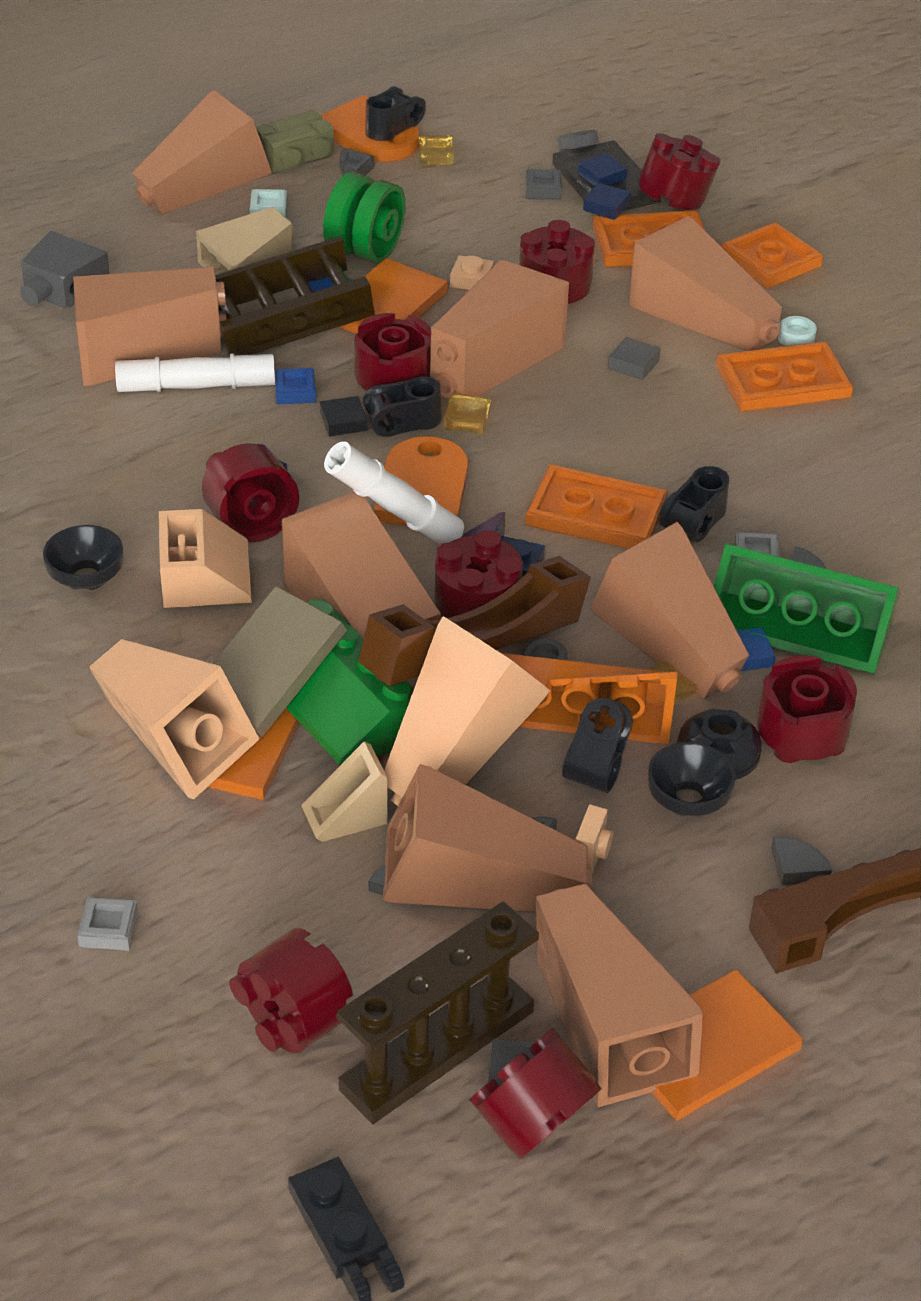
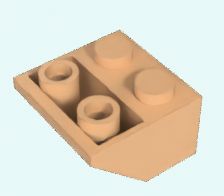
M203 509L159 511L160 575L164 608L252 603L248 539Z

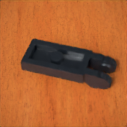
M339 1156L288 1178V1189L336 1279L341 1277L353 1301L372 1300L370 1285L360 1269L371 1263L374 1264L384 1285L387 1286L390 1292L393 1293L404 1288L403 1274L390 1248H388V1242Z

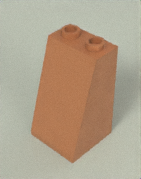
M501 259L431 327L430 377L440 383L441 396L461 404H466L560 351L565 346L569 282Z
M214 267L73 277L76 327L83 386H92L116 380L115 361L142 360L159 357L160 361L206 357L221 353L220 337H223L220 322L226 320V315L219 314L218 305H225L224 282H216Z
M352 492L282 519L285 586L295 597L304 602L324 599L363 638L369 614L402 604L425 620L441 619L440 611L364 497Z
M586 884L566 889H556L550 893L536 896V927L539 932L537 963L575 1054L596 1078L595 1081L602 1088L594 1096L597 1107L653 1093L658 1085L699 1076L703 1013L693 998Z

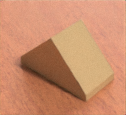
M364 741L301 805L317 840L324 842L387 824V776L371 744Z

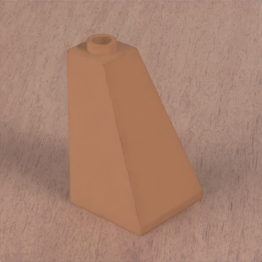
M213 90L132 174L138 186L135 188V193L142 204L146 207L151 205L163 215L265 177L272 171L253 119L217 91Z
M687 216L635 242L629 301L631 307L746 351L757 350L778 339L782 307L694 219Z
M674 523L612 558L590 607L595 615L668 672H678L677 679L702 699L707 698L718 690L726 693L735 687L743 677L740 671L749 654L685 531L679 523Z
M419 764L387 827L383 901L492 909L504 901L514 911L536 912V896L550 893L556 889H566L586 884L590 888L592 869L587 867L586 845L426 765Z

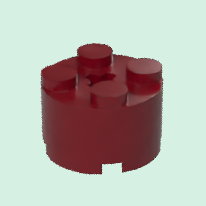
M657 133L640 173L638 184L648 196L657 201L661 195L671 200L669 204L671 207L683 210H696L705 201L721 160L702 148L703 142L697 137L684 135L683 139Z
M553 220L546 227L537 228L522 234L520 238L519 265L568 281V304L574 303L586 297L590 291L595 241L585 233L570 228V224L567 221Z
M395 313L378 314L362 321L358 326V333L355 335L354 340L355 378L358 384L368 391L373 386L379 384L402 382L422 376L430 377V326L420 318L408 315V321L395 319ZM381 395L382 401L385 403L386 399Z
M261 443L240 444L223 452L214 453L208 458L206 462L207 470L202 481L204 501L218 520L248 539V542L264 541L277 535L282 530V519L296 513L299 506L298 486L289 472L265 445Z
M483 530L478 532L476 536L462 537L450 543L441 544L436 552L434 604L441 613V619L443 616L450 618L472 611L495 599L516 584L523 577V561L520 554L510 544L502 541L500 534L492 530Z
M809 655L787 657L772 666L771 673L767 677L765 676L763 681L757 728L764 742L774 750L777 759L786 763H795L799 760H819L830 756H837L844 752L849 738L857 697L855 681L844 668L836 664L834 670L821 665L822 658Z
M294 928L243 961L238 967L237 975L229 981L234 997L239 1003L247 1006L252 1017L257 1022L255 1030L259 1040L272 1052L281 1047L288 1052L299 1053L341 1024L337 1019V1011L346 1005L347 999L353 996L349 979L335 955L324 943L316 948L305 940L311 933L301 928Z
M551 1028L528 1048L534 1055L532 1059L526 1053H521L496 1074L503 1082L501 1086L493 1078L469 1099L510 1151H513L519 1159L528 1154L602 1089L595 1081L596 1078L554 1028Z

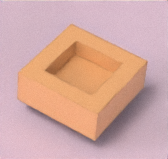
M458 255L450 274V288L470 290L494 267V261L482 259L474 255Z
M589 805L575 840L586 845L587 867L592 869L593 874L598 858L606 860L613 839V831L606 830L608 809Z

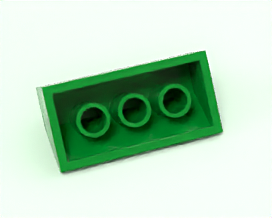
M725 544L714 583V589L736 630L767 637L771 647L800 655L819 657L823 661L872 674L876 673L900 597V590L895 586L730 544ZM763 627L766 636L746 631L744 629Z
M314 599L306 602L341 621L347 631L287 705L286 709L339 765L364 741L371 744L376 756L391 753L414 688L407 681L389 686L377 679L372 672L358 662L364 638L324 599Z

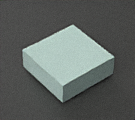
M252 190L250 214L274 207L286 218L287 190Z

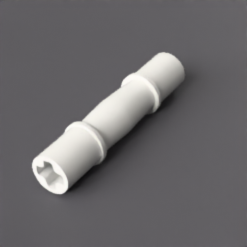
M230 354V358L192 357L160 361L159 357H155V359L115 361L117 392H161V388L199 389L232 385V389H236V387L275 385L273 354L235 356Z
M347 442L337 443L328 452L324 467L329 474L351 487L359 496H368L386 511L406 521L408 527L413 531L422 533L439 545L461 538L464 530V523L461 518L438 504L432 496H423L407 482L386 471L383 464L378 460L369 458Z

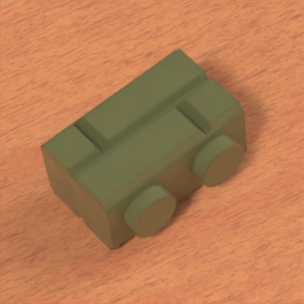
M314 109L273 121L269 125L264 124L256 127L272 174L334 154L333 127L327 120L322 119V116Z

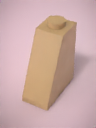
M270 207L196 231L198 263L202 267H214L215 275L291 252L292 239L295 235L293 225L288 218H285L274 207Z

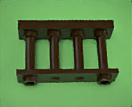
M341 236L215 275L216 282H224L225 305H218V311L222 310L227 319L220 322L229 358L230 354H234V356L252 355L375 315L371 286L367 278L364 276L349 281L344 274V271H348ZM329 277L334 285L313 292L308 282ZM294 288L298 298L277 304L272 294ZM258 299L263 309L241 315L236 305Z
M503 901L337 1011V1019L365 1045V1060L338 1077L339 1091L373 1125L488 1045L493 1039L498 1038L534 1012V999L509 977L510 959L539 940V932ZM488 974V976H487L486 978H484L483 980H481L480 982H478L477 984H475L474 986H472V987L470 988L471 985H473L474 983H476L477 981H479L481 978H483L484 976H486V975ZM446 1002H448L446 1005H444V1006L441 1007L439 1010H437L436 1012H434L433 1014H431V1015L429 1016V1014H430L431 1012H433L434 1010H436L437 1008H439L440 1006H442L443 1004H445ZM407 1029V1031H406L405 1033H403L402 1035H400L399 1037H397L396 1039H394L393 1041H391L389 1044H387V1042H389L390 1040H392L393 1038H395L396 1036H398L400 1033H402L403 1031H405V1030Z

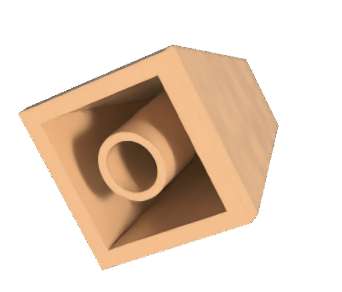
M443 616L435 631L384 770L387 776V787L395 792L390 801L397 806L399 805L419 764L429 766L466 785L544 700L550 690L514 661Z
M121 639L89 666L109 703L183 792L191 799H195L259 740L255 729L219 665Z

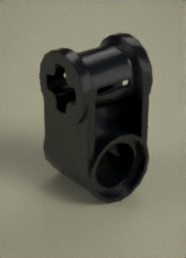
M396 86L390 87L376 96L369 97L366 101V136L376 141H387L394 138L395 135L417 126L423 119L426 111L425 100L418 96L410 97L405 95L403 90Z
M422 376L402 382L379 384L370 388L363 397L364 408L372 415V428L376 434L383 437H391L415 430H429L438 426L442 420L440 383L432 377ZM381 395L386 399L385 404L382 401ZM385 416L389 424L388 426L384 423Z
M704 466L695 470L693 475L676 492L670 494L665 501L660 513V525L667 528L678 522L683 530L690 534V538L693 541L701 542L710 529L726 513L729 489V475L727 472L715 466Z
M605 698L592 700L586 705L582 712L574 740L564 760L562 776L564 778L605 793L611 791L617 780L621 768L622 755L633 725L631 711L626 705L619 701ZM601 714H609L610 717L616 719L613 728L605 727L603 723L599 722Z

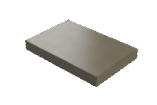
M277 586L274 587L213 663L221 666L253 728L261 738L347 631L341 621Z

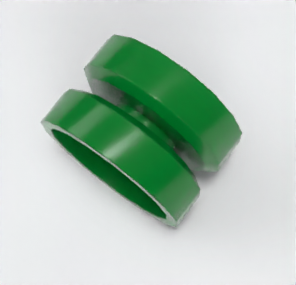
M353 171L345 173L334 186L326 205L323 220L324 240L341 236L345 254L355 253L360 259L376 264L381 263L391 255L403 228L406 213V198L403 189L398 184L384 180L374 182L369 176Z

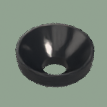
M78 525L66 528L53 535L45 544L43 559L48 574L60 584L74 590H95L112 579L121 569L123 564V545L121 539L107 528L95 525ZM84 568L98 571L91 574L75 575V572Z
M713 708L700 712L685 721L680 729L677 743L697 742L719 750L731 761L735 769L736 780L749 775L760 762L762 748L759 732L749 720L733 710ZM713 723L728 724L735 731L730 734H718L713 732L709 726Z
M697 742L674 743L662 748L651 759L648 768V782L652 796L666 809L681 816H701L719 810L729 801L735 786V769L726 755L709 745ZM682 789H692L699 792L702 799L696 802H686L678 798L676 792Z

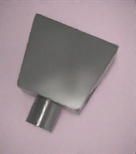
M50 231L22 260L21 267L24 286L21 287L20 294L23 300L30 306H36L45 300L62 308H69L75 304L73 277L110 274L108 253Z

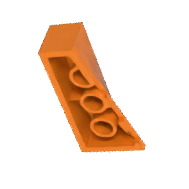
M501 653L550 690L544 700L519 727L576 733L586 705L592 700L605 698L619 701L631 711L633 725L628 740L669 744L678 672H662ZM609 714L600 715L599 722L603 723L605 727H614L616 719L610 717Z

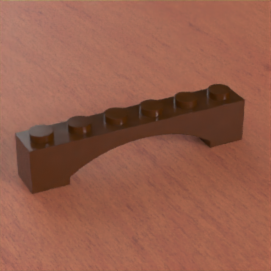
M561 556L531 564L528 573L490 602L472 611L447 619L497 650L578 622L591 577ZM404 604L369 614L358 662L372 672L377 679L389 686L418 677L441 619L425 620Z
M921 848L904 850L895 856L871 863H859L847 870L826 876H815L806 882L781 889H770L761 895L754 896L749 930L774 972L780 973L821 960L825 941L854 919L889 904L921 898Z

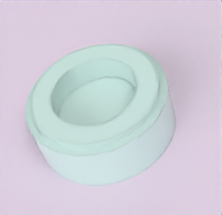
M790 316L781 320L778 340L784 346L814 343L817 327L814 322L806 317Z

